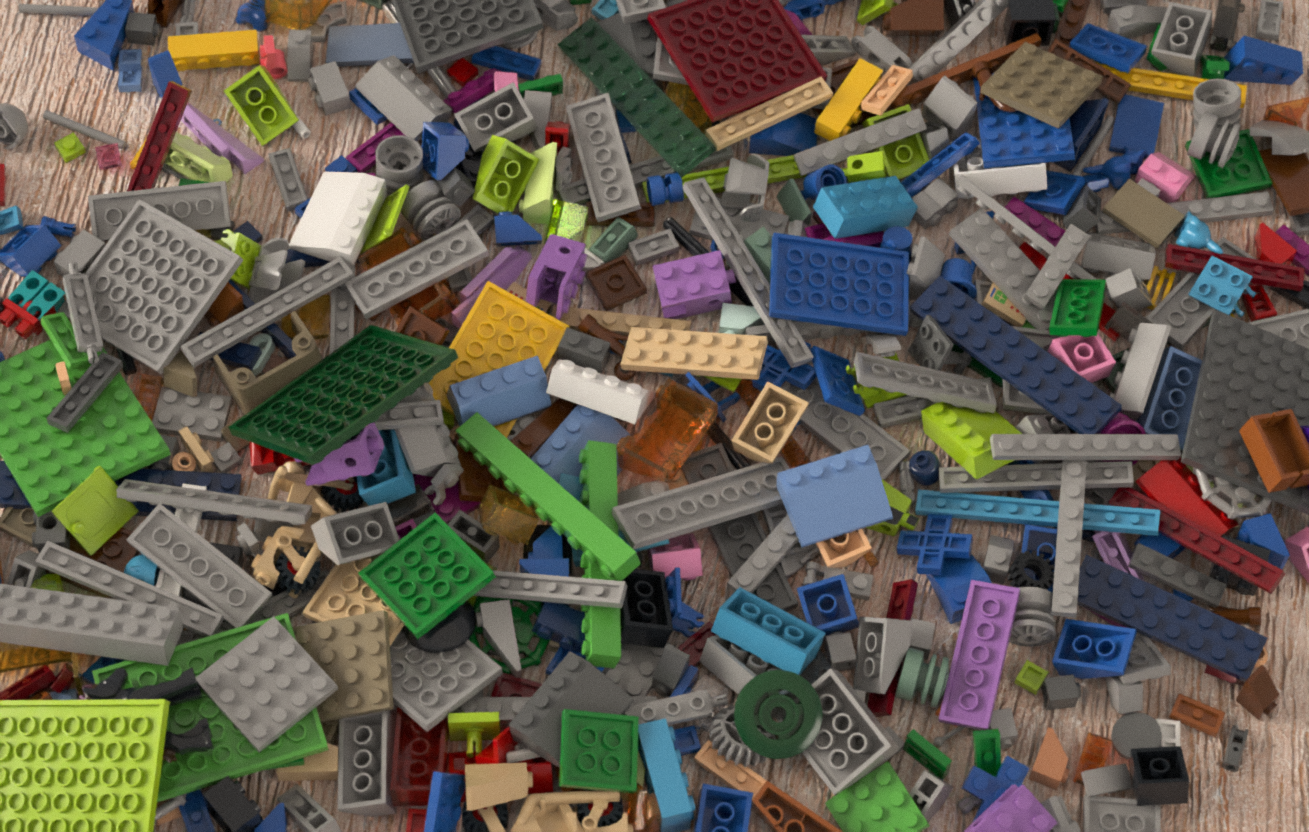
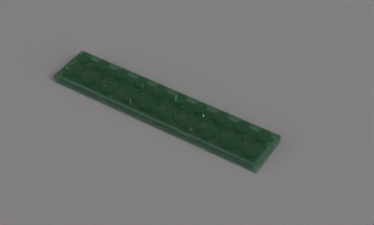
M592 17L557 44L563 53L602 94L609 93L612 105L681 178L717 150L714 144Z

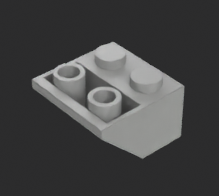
M944 76L924 102L922 117L927 121L947 127L949 140L954 142L972 128L977 102L971 95L966 94L959 88L956 82Z
M923 236L920 238L919 245L914 244L912 258L907 270L909 275V299L917 300L940 276L945 259V254Z
M1052 414L1026 415L1015 427L1022 434H1071L1067 425ZM1032 460L1034 464L1062 463V460Z

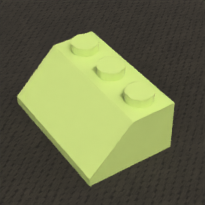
M176 132L164 163L191 180L205 182L226 181V183L233 176L231 163L225 157L215 155L206 146H200L189 136H183Z
M555 142L530 153L540 160L522 193L525 194L524 200L520 199L519 213H523V220L527 223H551L557 158V143Z

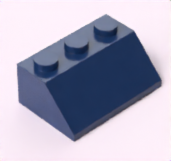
M1108 99L1086 100L1069 117L1075 160L1052 163L1072 172L1103 123L1109 102Z

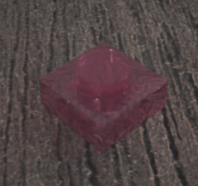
M118 143L95 147L100 170L122 166Z

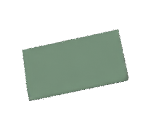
M793 178L789 179L777 194V199L785 214L789 216V222L801 220L810 226L812 212Z
M617 217L593 243L589 251L607 263L620 257L628 248V243L638 237V233L633 225Z

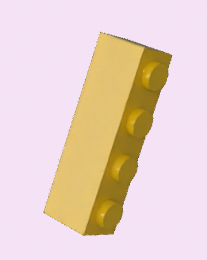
M257 30L168 36V50L177 71L260 64Z
M860 58L816 120L814 133L828 141L848 135L852 123H857L861 117V102L880 81L883 70Z

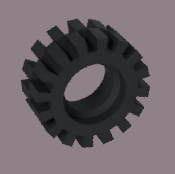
M1028 550L1020 553L1010 565L1008 581L1013 580L1010 584L1011 587H1039L1048 590L1054 583V572L1052 571L1055 567L1054 565L1049 566L1051 562L1049 558L1043 559L1044 554L1040 553L1037 556V551H1032L1030 554ZM1024 568L1033 570L1038 575L1039 580L1031 579L1025 573Z

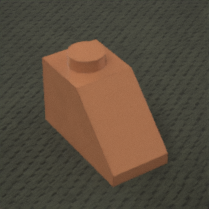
M1048 727L1029 780L1057 790L1060 782L1065 784L1070 770L1066 768L1069 759L1054 730Z

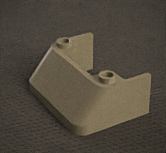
M295 311L291 313V325L296 335L292 340V350L296 356L256 378L252 371L247 368H237L229 372L218 354L213 356L215 373L244 415L323 359L313 336Z

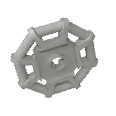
M1193 467V472L1197 475L1203 493V500H1208L1228 515L1229 519L1259 517L1266 514L1265 511L1272 502L1271 499L1243 487L1235 486L1226 480ZM1208 479L1210 480V482L1213 480V488H1211ZM1255 496L1262 498L1259 504L1254 500ZM1243 503L1242 506H1246L1247 508H1239L1237 504Z

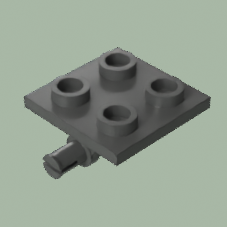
M926 315L908 350L916 362L922 367L941 370L944 364H956L953 371L960 375L963 373L966 365H969L972 361L971 355L965 351L963 353L951 351L954 346L952 341L932 316Z

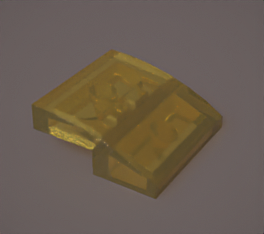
M324 294L295 311L314 340L329 337L330 295ZM290 313L281 318V330L293 340L296 334L292 330Z

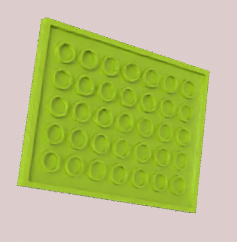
M165 699L0 700V832H153L170 701Z

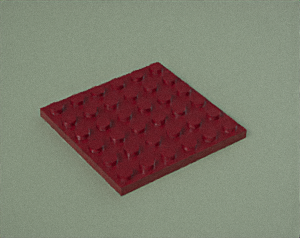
M687 0L649 13L648 21L712 122L756 107L819 77H822L824 81L828 77L779 0Z

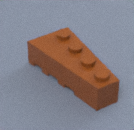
M767 780L752 800V808L773 832H842Z

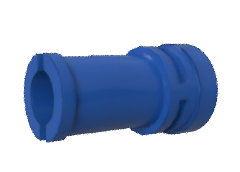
M43 216L40 225H45L52 234L73 238L75 235L73 232H76V224L56 221V219Z

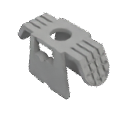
M534 0L537 10L540 12L539 15L542 23L545 26H550L558 31L571 28L577 23L576 8L566 0Z
M751 154L747 158V163L731 158L729 170L724 179L723 187L726 191L722 193L721 206L724 208L743 209L739 217L744 222L759 219L764 206L770 162L758 154ZM751 194L759 195L757 204L749 202Z
M285 238L269 240L261 246L259 256L255 258L251 280L249 281V286L251 287L248 295L255 304L302 278L305 266L304 260L301 259L285 264L287 250L289 249V242Z

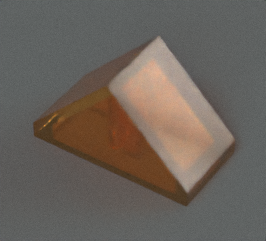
M1309 97L1269 105L1263 120L1299 126L1309 106Z

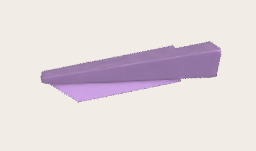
M187 103L181 121L212 153L232 161L244 174L264 162V158L190 103Z
M517 245L514 249L510 246L505 247L460 292L461 305L452 312V324L458 329L461 328L487 281L507 290L532 259L531 253L520 245Z
M1094 530L1096 534L1092 538L1104 563L1145 581L1140 572L1127 567L1133 553L1124 533Z

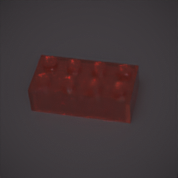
M397 706L390 787L393 806H428L433 771L447 772L448 716L427 732Z

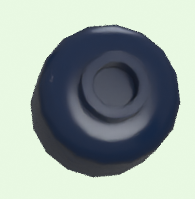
M922 450L914 454L909 461V470L915 481L923 486H929L939 481V467H942V464L936 454L929 450Z

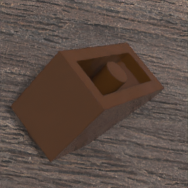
M1263 665L1245 681L1236 698V701L1258 720L1264 714L1269 716L1278 705L1275 702L1279 696L1270 675Z

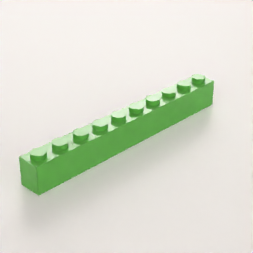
M478 412L456 430L459 437L457 442L465 452L471 451L474 459L481 466L485 464L489 467L488 470L494 478H501L511 493L517 492L520 495L519 498L527 507L532 506L535 508V512L543 521L548 520L558 535L564 534L568 538L569 544L575 550L581 549L584 552V557L591 564L596 563L599 565L600 571L608 579L612 577L615 581H622L640 565L638 555L634 549Z
M588 440L585 448L581 449L579 453V463H582L579 483L583 484L579 502L618 535V524L611 513L612 507L618 506L616 444ZM582 554L580 562L581 568H584L582 578L614 580L612 577L610 579L605 577L600 571V566L596 563L591 564ZM581 605V611L585 612V618L581 626L582 633H585L582 655L593 666L614 669L621 658L620 608Z

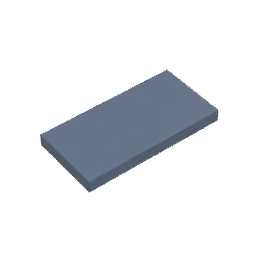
M400 23L329 26L326 64L336 61L338 67L374 65L377 61L395 55L402 63H414Z

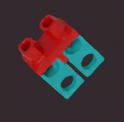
M32 270L11 293L9 298L2 302L4 310L0 313V323L9 328L15 321H18L19 324L16 326L15 332L24 340L33 332L39 335L43 331V326L41 325L42 316L58 313V310L66 300L65 291L53 283H49L47 279Z

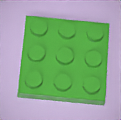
M889 761L825 802L843 832H921L930 826Z

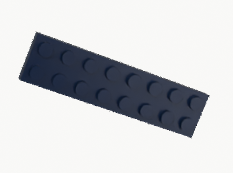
M1086 555L1080 567L1078 605L1127 628L1136 629L1138 633L1241 681L1245 682L1250 677L1268 639L1267 637L1089 555Z

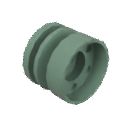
M909 647L895 697L911 701L916 691L921 692L920 704L924 705L928 694L932 695L930 707L936 708L944 695L948 681L949 658L943 657L941 666L938 667L935 666L937 655L933 654L929 664L924 663V651Z

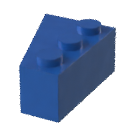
M106 0L74 35L78 52L114 71L119 50H122L123 42L127 38L125 28L129 12H134L132 0Z
M1243 36L1224 56L1230 62L1229 71H1224V79L1229 81L1292 85L1303 74L1301 51L1248 36Z

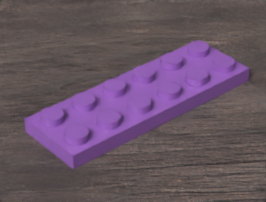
M971 580L939 714V722L977 730H989L1021 592L1020 588Z

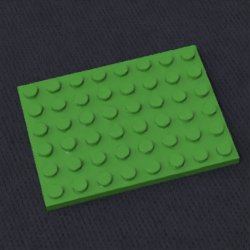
M51 339L0 362V455L37 517L53 510L99 465L113 481H116L171 455L168 446L120 372H118L68 433L49 425L46 418L65 397L55 366L56 363L63 362L64 360ZM66 365L71 388L90 366L69 370Z
M288 613L275 616L280 624L296 640ZM271 618L177 645L168 666L127 660L93 670L95 684H99L119 668H124L129 677L124 689L157 685L162 682L171 681L178 678L191 667H193L195 677H197ZM200 688L201 699L169 707L166 730L174 734H183L194 728L199 720L207 718L212 733L214 749H210L208 752H188L183 755L176 753L177 762L172 761V763H168L163 760L157 802L216 785L227 776L231 780L329 750L317 709L314 708L258 753Z

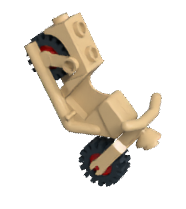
M288 461L276 470L267 499L277 500L279 489L289 492L286 502L312 505V515L305 524L293 525L294 527L281 526L273 537H267L262 546V549L265 551L262 555L257 554L251 565L254 568L252 577L256 581L272 590L276 583L280 582L279 587L283 589L286 586V592L292 598H297L301 591L304 594L307 593L308 589H313L321 572L319 559L323 552L318 548L311 525L323 517L338 514V508H341V513H343L347 509L351 511L360 507L363 499L359 494L356 476L343 481H330L319 487L306 485L305 481L308 475H306L303 466L299 462Z
M585 790L534 793L525 800L510 832H633V824H628L627 812L623 813V800L620 797V792ZM465 801L462 808L464 831L505 832V828L508 826L507 803L467 811ZM569 804H578V806L570 808Z

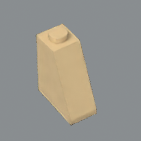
M327 743L329 750L304 757L305 765L276 768L278 781L338 780V747Z
M526 763L465 765L467 811L528 797V787H533L532 772H527Z

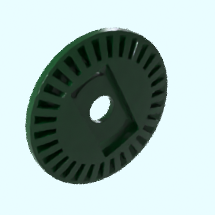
M770 670L756 675L744 685L735 703L734 722L740 738L755 753L767 758L786 759L800 754L813 743L822 724V705L817 692L802 676L786 670ZM778 689L793 693L800 702L796 704L790 697L779 694ZM775 707H782L786 712V717L781 722H775L771 718V711ZM761 725L767 732L778 735V739L774 740L764 736L757 726Z

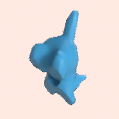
M1188 211L1182 224L1174 233V236L1178 237L1176 244L1194 249H1203L1205 247L1214 253L1222 254V248L1211 239L1209 227Z

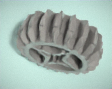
M731 704L728 708L723 707L714 716L709 727V740L712 742V749H718V756L724 755L726 762L732 760L735 766L742 763L746 768L749 763L754 767L758 763L763 764L767 757L751 750L742 741L737 732L734 722L735 706ZM761 725L757 726L764 736L776 740V735L767 732Z

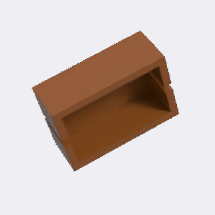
M1292 409L1273 412L1272 415L1266 413L1252 416L1239 432L1268 493L1286 490L1288 487L1291 489L1309 485V444Z

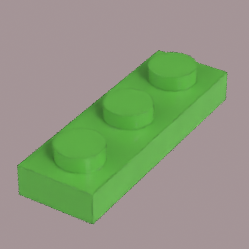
M60 312L42 316L41 325L69 370L91 366L92 364L88 361L87 353L78 352L73 326L65 313Z

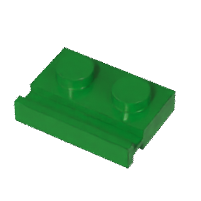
M912 729L906 736L907 739L905 740L903 750L928 771L944 779L948 775L952 760Z

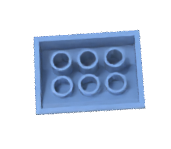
M578 404L533 455L531 460L559 483L561 473L580 476L582 463H579V453L581 449L585 448L588 440L616 444L618 476L641 449L642 445L612 416Z
M869 445L777 473L776 487L802 548L893 519L882 479Z

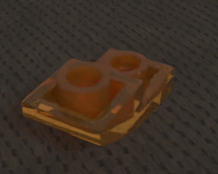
M1088 732L1073 782L1084 785L1081 772L1104 767L1112 740Z

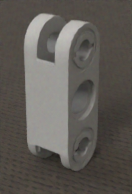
M867 26L864 29V38L856 35L851 40L854 50L867 62L882 69L883 75L892 65L907 69L913 65L911 59L872 26Z

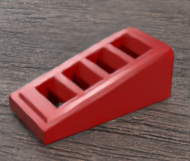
M1255 283L1248 284L1252 291L1258 293L1254 298H1251L1249 294L1245 295L1242 293L1241 295L1250 321L1277 316V311L1263 286Z

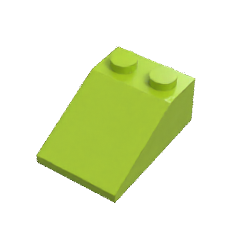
M258 65L224 90L262 146L299 121L278 84L263 65Z
M908 104L885 112L881 116L877 115L868 118L862 122L863 127L866 128L910 112V106ZM920 133L873 149L874 152L883 151L887 177L896 176L898 179L907 177L929 161Z
M492 135L482 154L473 200L497 214L506 211L513 212L540 159L511 141Z

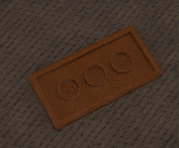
M1272 148L1259 150L1272 181V186L1289 215L1295 216L1309 213V160L1306 154L1272 155Z

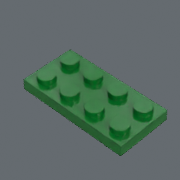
M1062 279L1058 285L1050 321V335H1057L1059 337H1066L1068 335L1082 337L1097 336L1106 293L1105 289L1107 288L1106 280Z

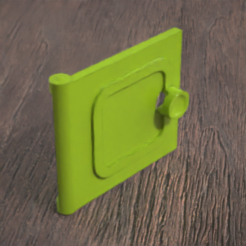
M404 185L385 198L360 254H363L392 235L409 190V185Z
M100 465L52 510V513L90 556L139 512L132 502L117 498L118 486Z

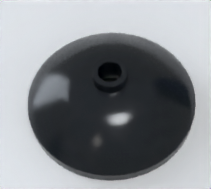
M466 601L419 639L405 625L402 631L407 641L419 650L430 653L448 652L462 646L470 639L476 627V615L472 605Z

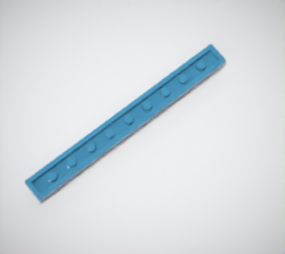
M918 489L915 512L916 515L928 516V514L952 515V518L1058 527L1059 501L967 493H940V491ZM1084 503L1082 526L1084 530L1158 536L1160 510Z

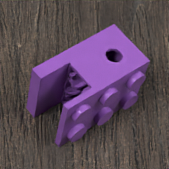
M550 234L528 277L526 302L534 307H537L540 299L556 303V319L561 320L563 314L568 313L571 298L575 299L578 284H582L585 277V271L582 268L585 266L588 254H585L586 244Z
M720 250L653 265L664 318L680 319L720 310L723 303L732 304L729 284L736 283L732 269L725 271Z
M375 422L370 423L358 435L344 442L342 447L333 450L325 456L322 462L312 465L305 481L306 485H322L334 480L343 481L350 477L367 476L374 473L384 449V442Z
M1012 784L963 832H1049L1058 822L1024 784L1019 788L1016 784Z

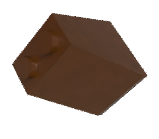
M907 0L896 5L882 18V30L886 31V36H939L944 30V0Z

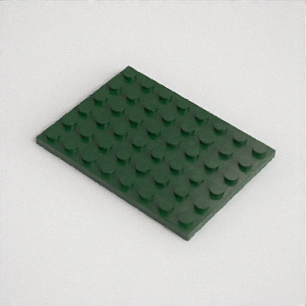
M370 325L228 428L231 434L236 437L315 465L322 462L325 456L333 450L342 447L343 443L348 439L358 435L364 427L377 421L387 410L396 407L398 402L406 396L412 395L418 387L431 381L433 376L441 370L450 367L451 363L458 359V355L454 349Z

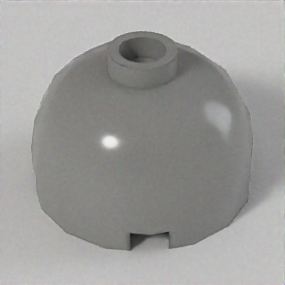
M1 103L0 142L7 145L4 149H13L26 137L28 131L27 119L21 109L9 103Z

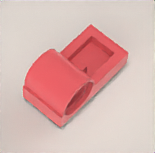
M273 35L264 36V45H260V65L266 67L273 79L283 78L287 75L285 54L282 50L275 49Z

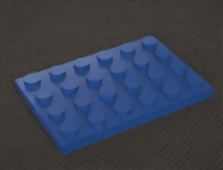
M973 78L984 168L1075 160L1069 118L1058 129L1019 110L1011 113L1004 112L986 95L983 101L979 100V81Z
M773 233L769 317L906 336L908 333L909 275L907 274L909 252Z

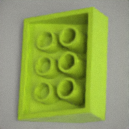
M945 402L935 403L921 410L924 433L976 480L1014 461L993 460L990 444L992 434H1022L998 412L980 413L972 408H958Z

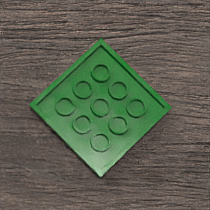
M436 513L432 514L358 572L360 578L417 639L421 638L496 578L494 572Z

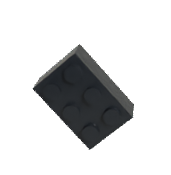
M635 569L622 580L626 582L627 590L623 607L620 608L621 643L664 648L673 631L665 573Z

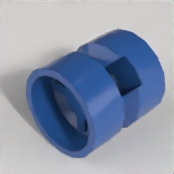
M679 172L666 174L664 178L660 175L647 177V193L651 206L663 205L667 200L670 203L683 202V184Z

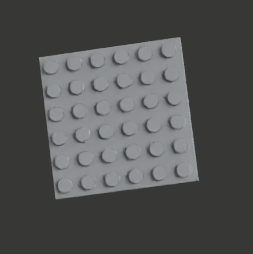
M139 199L85 273L89 280L101 338L162 375L164 372L163 368L170 364L180 350L181 345L185 343L240 266L243 259L234 252ZM66 299L58 312H64L67 318L71 320Z

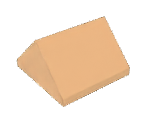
M863 529L815 543L827 568L847 567L872 549Z

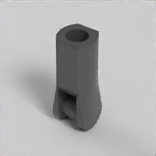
M1235 725L1232 726L1222 763L1223 769L1232 772L1239 770L1248 736V729L1243 731L1236 729ZM1233 738L1241 740V744L1233 742Z

